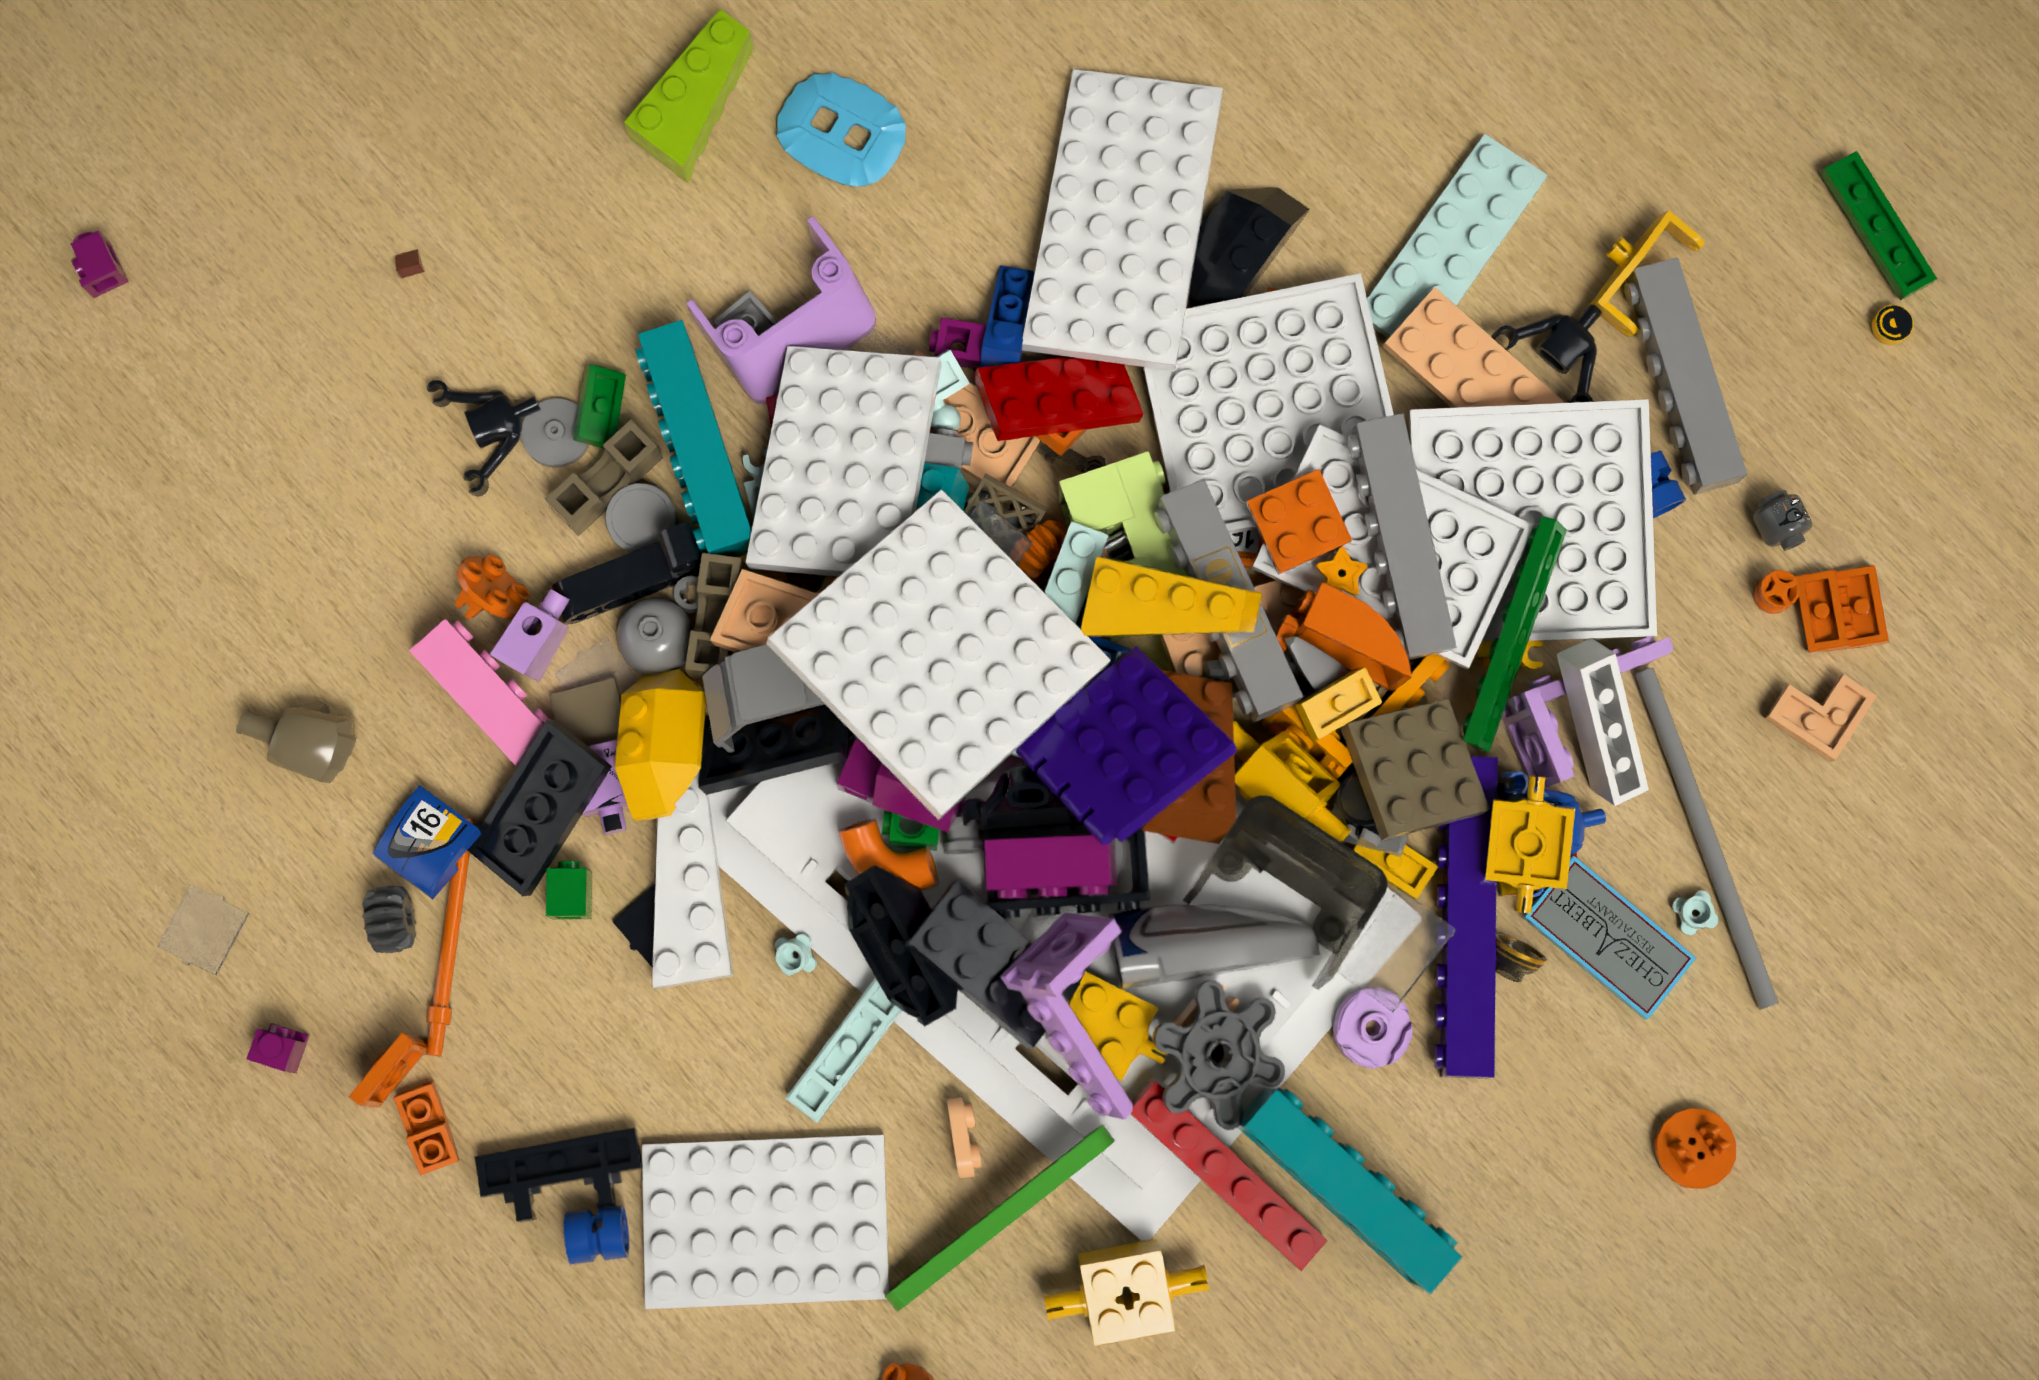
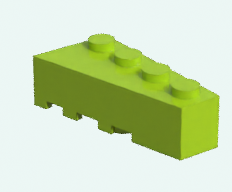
M719 9L624 121L630 140L687 183L694 172L693 168L699 156L703 154L708 144V137L716 121H719L724 111V105L730 92L734 90L753 52L754 46L750 30L722 9Z

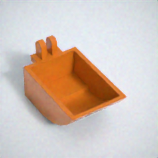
M1324 582L1313 591L1307 590L1303 598L1297 600L1291 614H1287L1276 628L1275 635L1283 652L1288 648L1285 639L1296 636L1325 652L1350 671L1359 667H1366L1373 683L1392 692L1412 678L1408 656L1398 635L1385 618L1367 603Z

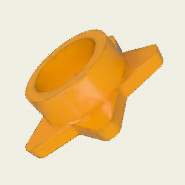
M1344 547L1338 548L1332 561L1316 564V569L1325 577L1326 584L1353 596L1359 595L1357 578L1368 566L1363 562L1352 561ZM1339 570L1345 571L1344 577L1338 575Z

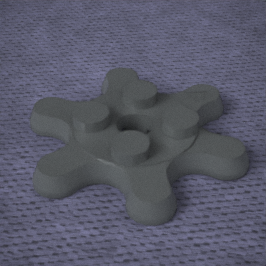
M1206 980L1196 987L1194 997L1197 1012L1190 1025L1179 1027L1174 1023L1166 1022L1155 1028L1152 1039L1156 1048L1162 1053L1174 1055L1178 1061L1176 1078L1163 1091L1162 1100L1166 1109L1172 1113L1179 1114L1188 1110L1196 1099L1207 1098L1212 1102L1214 1118L1217 1124L1223 1129L1234 1130L1239 1127L1244 1118L1241 1097L1245 1088L1252 1083H1260L1266 1087H1275L1282 1082L1285 1076V1067L1282 1061L1276 1057L1265 1055L1259 1045L1261 1033L1274 1021L1276 1010L1272 1001L1260 997L1251 1001L1241 1012L1234 1013L1226 1006L1223 986L1217 981ZM1217 1043H1221L1224 1048L1223 1060L1219 1064L1213 1065L1212 1061L1208 1060V1057L1211 1056V1051Z

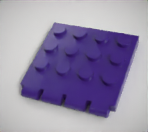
M1137 646L1085 685L1016 749L1019 757L1034 772H1037V776L1056 796L1060 797L1062 803L1080 822H1084V826L1102 845L1110 843L1115 838L1123 842L1237 752L1234 742Z

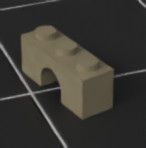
M632 419L602 445L604 452L595 465L579 476L573 472L545 498L551 509L578 537L606 512L611 498L620 489L636 484L663 459L658 446Z
M702 553L696 591L698 594L697 618L694 631H690L685 670L691 678L702 679V675L716 664H721L726 656L733 654L732 651L715 646L710 639L741 570H745L742 558Z

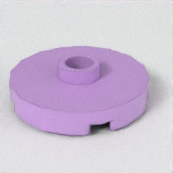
M1379 988L1359 989L1348 995L1337 1008L1333 1021L1334 1040L1340 1053L1350 1062L1370 1069L1380 1068L1387 1064L1390 1065L1399 1060L1407 1050L1413 1033L1412 1022H1410L1406 1004L1394 993ZM1372 1020L1375 1024V1029L1371 1034H1368L1366 1032V1024Z

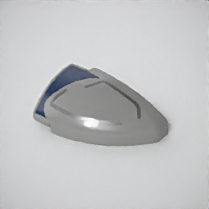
M1166 905L1108 914V918L1114 919L1122 931L1112 941L1122 990L1172 981L1190 980L1320 956L1317 936L1308 924L1263 911L1219 905Z

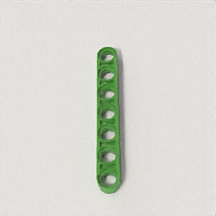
M1103 1124L1096 1128L894 1286L888 1294L884 1295L896 1312L904 1308L1115 1142V1139Z

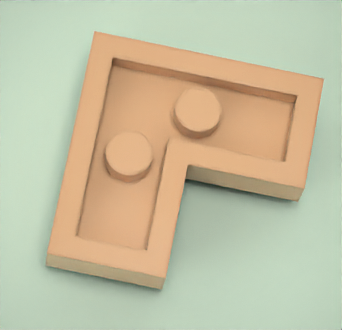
M1844 674L1837 679L1822 704H1819L1789 684L1784 688L1765 719L1828 761L1833 762L1840 755L1877 695Z

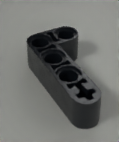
M681 523L668 527L657 534V543L566 577L553 584L552 590L569 599L562 612L565 624H574L662 591L676 585L683 577L689 575L699 576L702 552L698 548L690 524Z

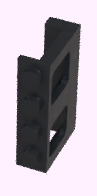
M1067 807L988 813L987 825H982V820H979L980 830L983 831L984 857L985 840L1092 835L1084 826V822H1080L1076 816H1074V820L1069 819ZM1140 827L1126 838L1130 843L1133 883L1132 890L1129 893L1089 896L1080 895V888H1067V896L1008 901L1007 899L997 898V891L987 890L988 903L986 904L1003 919L1019 918L1020 909L1036 908V916L1061 915L1060 907L1076 906L1077 913L1101 912V904L1117 903V911L1142 909L1141 901H1150L1146 831H1142V827Z

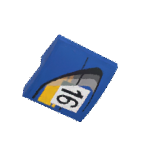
M419 785L385 830L373 855L433 900L459 869L455 863L478 839L481 832L478 827Z

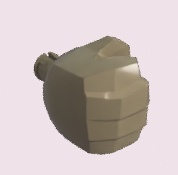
M319 701L287 708L278 722L254 714L249 710H244L236 728V733L244 734L269 744L267 760L270 763L323 783H331L338 773L344 769L357 739L353 734L354 721L339 714H329L328 706Z

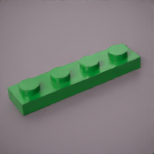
M1858 151L1823 169L1820 174L1899 300L1901 301L1933 284L1938 278Z

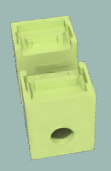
M1149 451L1059 481L1058 502L1068 529L1072 521L1109 535L1108 538L1124 530L1134 559L1125 562L1186 575L1184 568L1179 570L1173 561L1170 552L1173 544L1168 533L1163 534L1155 520L1154 512L1157 511L1156 506L1160 497L1164 495L1162 484L1166 483L1160 462L1158 460L1152 462ZM1110 636L1107 638L1109 641L1114 642L1129 636Z

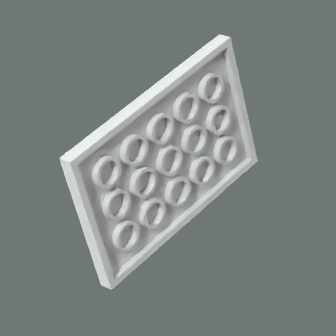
M787 347L746 557V564L749 569L840 577L916 512L942 365L939 357Z
M1319 424L1293 480L1320 469L1352 539L1351 543L1342 547L1346 549L1352 561L1363 562L1368 566L1357 578L1359 595L1353 597L1367 603L1385 618L1392 629H1397L1393 613L1387 614L1384 606L1383 591L1388 589L1384 574L1378 575L1375 566L1374 552L1379 551L1376 536L1370 537L1366 527L1365 513L1370 512L1367 497L1361 498L1357 487L1356 475L1361 474L1358 458H1351L1346 436ZM1416 470L1457 648L1435 655L1468 669L1535 525ZM1263 543L1252 565V569L1306 593L1307 590L1313 591L1322 582L1326 583L1325 577L1316 569V564L1332 561L1338 549L1278 575ZM1339 570L1338 572L1340 577H1344L1346 574L1344 570Z
M884 1135L642 1145L645 1309L886 1299L884 1295L888 1294L890 1289Z

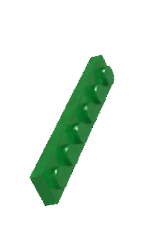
M1541 516L1539 525L1535 526L1530 533L1528 541L1530 551L1526 562L1522 563L1517 570L1515 578L1517 588L1513 599L1507 602L1503 610L1502 621L1504 625L1499 638H1495L1489 652L1491 662L1488 671L1478 682L1476 689L1478 699L1474 711L1470 712L1465 719L1463 725V734L1465 736L1463 741L1476 749L1490 752L1567 529L1556 519Z

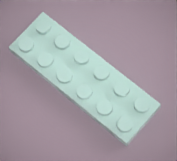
M1484 134L1367 298L1374 330L1389 339L1434 287L1457 306L1548 175Z

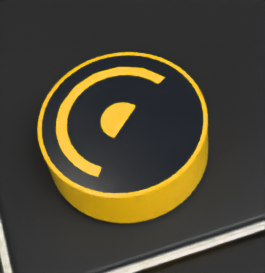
M1892 304L1883 307L1874 316L1871 328L1874 336L1881 343L1897 345L1911 334L1914 321L1906 308Z

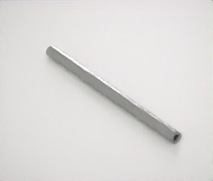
M1649 668L1635 674L1758 1007L1761 1010L1779 1004L1654 668Z

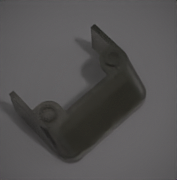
M1266 795L1256 796L1244 806L1182 901L1189 905L1200 893L1211 874L1227 882H1236L1243 879L1254 864L1321 907L1314 919L1312 929L1315 931L1318 943L1332 953L1312 984L1313 987L1319 990L1333 979L1387 890V878L1378 866L1276 799Z

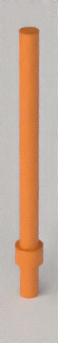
M465 818L474 825V819ZM468 851L455 863L459 870L450 879L433 1006H428L426 1022L430 1023L426 1055L442 1057L446 1025L451 1023L452 1009L449 1008L470 857V852Z

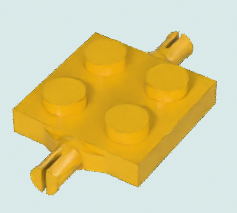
M1528 775L1527 799L1517 801L1493 800L1485 880L1506 882L1516 887L1517 897L1514 911L1522 913L1523 897H1526L1524 913H1532L1534 890L1544 887L1567 889L1575 808L1556 806L1543 800L1545 776L1538 777L1537 791H1535L1536 775Z
M1085 971L1079 983L1080 986L1067 1003L1115 1078L1123 1081L1131 1063L1140 1054L1162 1065L1165 1058L1153 1053L1151 1050L1153 1049L1165 1056L1168 1053L1159 1051L1153 1041L1148 1039L1149 1026L1158 1007Z

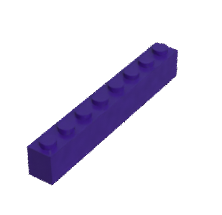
M1470 756L1490 810L1482 815L1437 826L1438 829H1443V845L1438 844L1436 852V865L1438 868H1443V884H1437L1436 907L1442 908V924L1436 925L1435 944L1436 948H1442V964H1436L1435 987L1441 988V1004H1435L1434 1024L1435 1028H1441V1044H1435L1434 1067L1440 1068V1077L1491 1079L1495 1078L1496 881L1485 880L1493 800L1497 799L1498 757Z

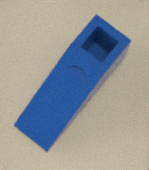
M1000 265L982 344L980 368L1022 363L1024 350H1022L1023 333L1035 271Z

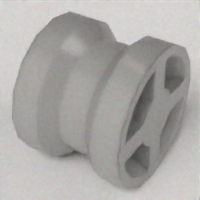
M956 817L949 833L946 832L947 841L943 844L944 853L971 854L984 851V843L979 839V819L971 820L968 822V826H964L963 817Z

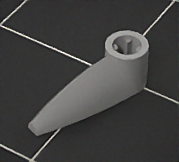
M1296 636L1285 639L1298 669L1315 692L1351 672L1334 658Z

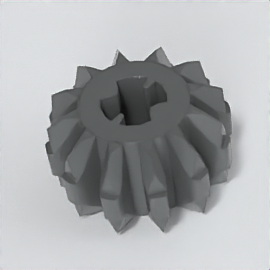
M388 885L367 891L362 903L364 909L362 917L365 924L364 929L367 933V941L371 944L372 949L376 953H396L403 951V949L412 948L417 935L415 930V910L412 907L411 898L404 887Z

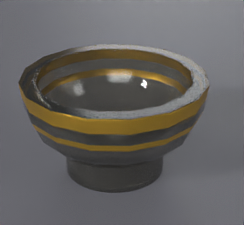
M1496 933V973L1520 983L1525 974L1529 975L1537 972L1547 961L1546 956L1531 945L1512 936Z

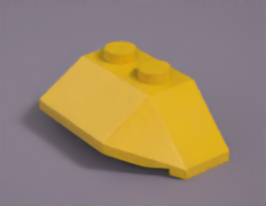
M681 669L669 670L658 674H646L621 696L615 770L631 817L636 822L671 816L677 807L675 803L687 791L701 768L706 696Z

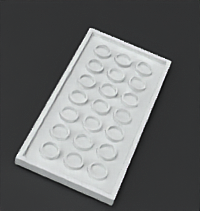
M1073 69L1023 333L1022 350L1176 371L1223 88Z

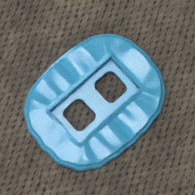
M833 72L825 75L813 74L806 81L796 84L792 94L786 99L783 109L777 116V137L784 150L812 171L847 186H867L880 180L894 165L905 144L906 123L901 117L898 108L889 103L881 94L872 91L867 85L858 84L851 78H842ZM820 108H827L839 116L828 133H824L811 125ZM854 125H858L871 133V137L865 147L860 151L844 143V139Z

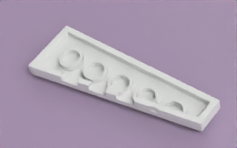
M700 770L684 795L675 803L677 807L673 814L669 817L658 818L652 976L653 988L655 989L734 976L709 795H705L698 788Z

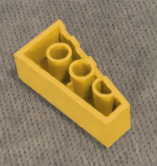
M1096 557L1081 631L1084 636L1089 637L1254 633L1262 592L1116 559Z

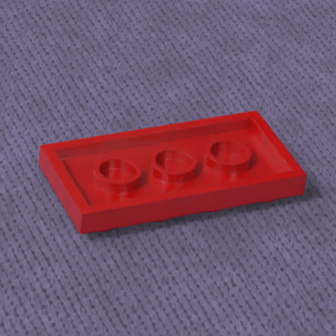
M1063 357L977 368L974 375V380L997 441L1139 423L1144 415L1124 364Z

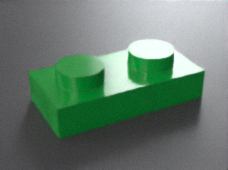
M593 364L585 367L573 437L574 441L603 448L602 445L617 432L626 374Z

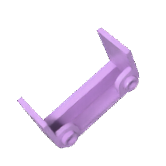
M814 216L809 218L807 223L811 240L822 254L812 266V278L821 293L758 336L747 322L740 319L728 320L714 329L693 299L686 303L693 323L749 399L758 404H767L766 397L779 393L788 346L848 350L867 337L876 325L874 308L849 263Z

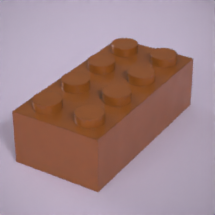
M1161 670L1234 742L1232 683ZM1234 755L1142 826V831L1220 844L1236 821Z

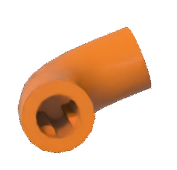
M876 819L854 823L838 830L844 851L858 874L876 865L920 888V890L939 885L935 861L928 847L908 853L892 851L885 845Z

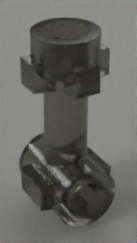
M1042 443L1039 449V453L1044 455V460L1053 464L1056 459H1059L1082 473L1106 466V459L1100 455L1087 458L1069 448L1060 456L1044 443Z

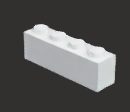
M1592 638L1557 653L1591 790L1613 806L1648 791L1649 788L1616 653Z

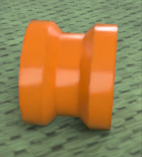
M1772 571L1756 584L1753 593L1754 601L1759 609L1765 613H1781L1798 599L1800 593L1799 582L1788 571Z

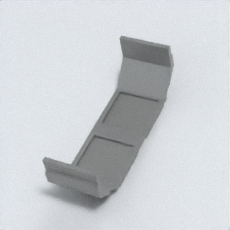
M767 644L726 656L721 664L714 665L702 675L713 742L717 747H723L729 753L734 752L732 735L744 725L825 704Z

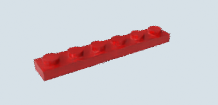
M1151 1079L1131 1101L1133 1109L1130 1115L1289 1262L1302 1271L1328 1240L1188 1110L1176 1114L1166 1109L1162 1100V1094L1165 1089L1158 1082Z

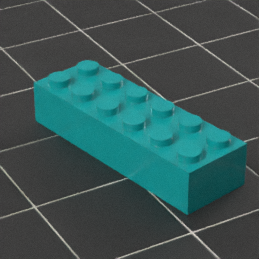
M679 320L639 333L638 337L641 347L635 348V352L646 381L653 380L652 383L646 384L658 417L664 416V419L658 420L663 439L667 444L669 452H676V455L670 456L675 476L679 481L680 487H687L688 491L681 493L688 515H690L692 524L699 523L700 526L693 529L700 552L731 557L745 555L748 552L752 527L684 322Z
M1264 1088L1244 1111L1243 1121L1237 1128L1413 1287L1431 1295L1463 1257L1454 1249L1458 1242L1441 1227L1436 1228L1432 1224L1428 1226L1423 1221L1427 1214L1409 1199L1406 1201L1402 1197L1397 1198L1392 1193L1396 1186L1378 1171L1375 1173L1371 1169L1367 1171L1362 1166L1365 1161L1364 1157L1349 1144L1344 1145L1341 1142L1337 1144L1330 1138L1335 1133L1332 1128L1319 1117L1315 1116L1314 1118L1311 1115L1307 1117L1300 1111L1304 1104L1288 1089Z

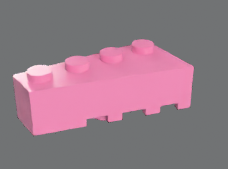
M444 619L409 651L515 766L518 767L546 720L550 719L539 708L532 712L523 703L522 700L527 697L526 693L512 678L506 683L495 672L500 665L485 649L479 654L468 643L473 636L458 620L451 624L447 619Z

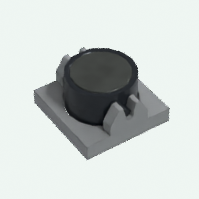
M1352 763L1345 772L1331 812L1348 829L1352 830L1343 842L1401 857L1408 834L1384 841L1381 840L1355 766Z

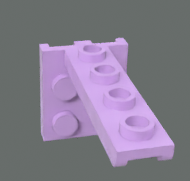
M1649 636L1632 643L1633 651L1621 655L1619 648L1612 651L1616 653L1621 674L1670 654L1673 650V645L1670 637L1655 642L1654 637ZM1550 675L1528 683L1530 690L1508 699L1502 715L1525 774L1527 776L1536 775V786H1538V777L1545 776L1544 788L1575 777L1572 770V756L1568 749L1562 746L1557 734L1558 723L1556 717L1551 710L1547 709L1545 702L1564 696L1567 693L1563 678L1552 681Z
M1064 912L1000 977L1008 989L1017 990L1022 993L1029 1004L1027 1007L1029 1013L1043 1025L1049 1035L1048 1041L1050 1045L1063 1056L1069 1065L1068 1072L1078 1084L1082 1085L1089 1096L1088 1103L1091 1108L1101 1116L1125 1120L1133 1109L1131 1101L1061 994L1070 984L1075 983L1083 976L1084 969L1096 957L1103 955L1109 950L1111 942L1122 931L1114 919Z

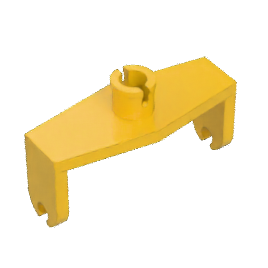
M1670 210L1657 217L1634 247L1621 236L1611 246L1613 249H1609L1606 253V257L1612 259L1618 264V267L1591 304L1600 309L1603 319L1628 337L1634 336L1638 331V327L1608 301L1644 258L1663 230H1667L1691 250H1700L1705 244L1699 234Z

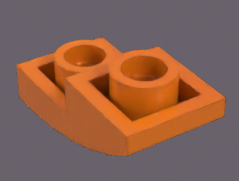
M434 1081L396 1094L394 1101L406 1129V1141L420 1176L458 1162L457 1149Z

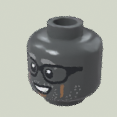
M1782 490L1765 497L1757 503L1759 508L1755 511L1753 520L1766 545L1770 547L1781 545L1783 550L1787 551L1806 541L1803 535L1812 528V521L1798 495L1787 494L1786 490Z

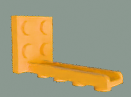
M1435 654L1426 656L1411 673L1412 678L1397 688L1372 717L1400 711L1403 706L1407 708L1414 707L1425 695L1421 686L1429 678L1435 683L1451 665L1445 659ZM1295 706L1266 717L1261 723L1274 736L1285 730L1337 780L1353 763L1347 745L1344 746L1339 741L1340 736L1336 731L1319 740H1311Z

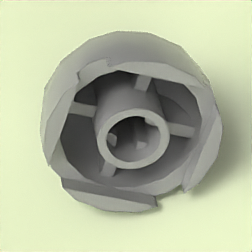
M657 597L639 600L628 607L619 620L616 633L619 652L626 663L642 675L658 674L678 669L686 661L690 631H694V625L684 609L671 600Z

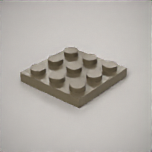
M1449 699L1347 723L1341 728L1382 841L1482 815L1490 810Z

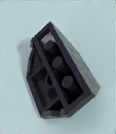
M1280 188L1226 191L1200 226L1189 290L1190 307L1246 297L1307 215L1309 208Z
M876 865L845 883V893L848 895L847 914L849 931L888 1001L905 1013L917 1018L918 1022L923 1026H927L955 1010L958 989L905 945L931 910L920 888Z

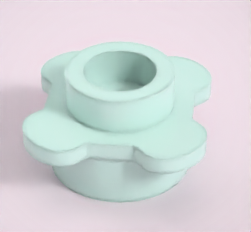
M1697 891L1693 897L1687 899L1679 897L1673 902V911L1678 913L1681 920L1680 930L1685 935H1694L1698 929L1704 927L1711 929L1718 924V916L1715 914L1713 904L1710 902L1711 897L1707 892ZM1694 909L1699 912L1697 917L1692 915Z
M800 933L796 938L792 939L781 937L776 941V961L784 974L791 976L801 970L811 972L816 968L817 960L812 956L810 949L812 941L807 934ZM794 951L798 952V958L793 955Z

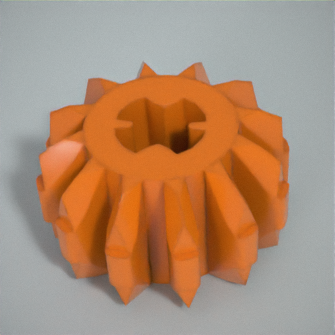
M1047 520L1042 525L1037 524L1032 531L1026 532V536L1023 539L1017 541V547L1011 554L1012 561L1035 584H1044L1050 579L1068 528L1059 521Z

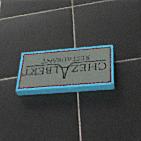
M1570 856L1567 889L1545 887L1543 893L1532 903V913H1524L1522 916L1524 920L1644 1020L1650 1018L1696 959L1694 955L1575 856Z

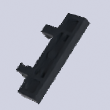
M636 1128L475 1156L480 1197L486 1198L504 1194L506 1204L514 1202L516 1221L520 1223L537 1220L532 1212V1205L535 1202L533 1195L542 1194L541 1187L584 1180V1185L594 1184V1189L597 1190L599 1198L597 1207H610L616 1205L614 1184L622 1183L621 1173L642 1169Z

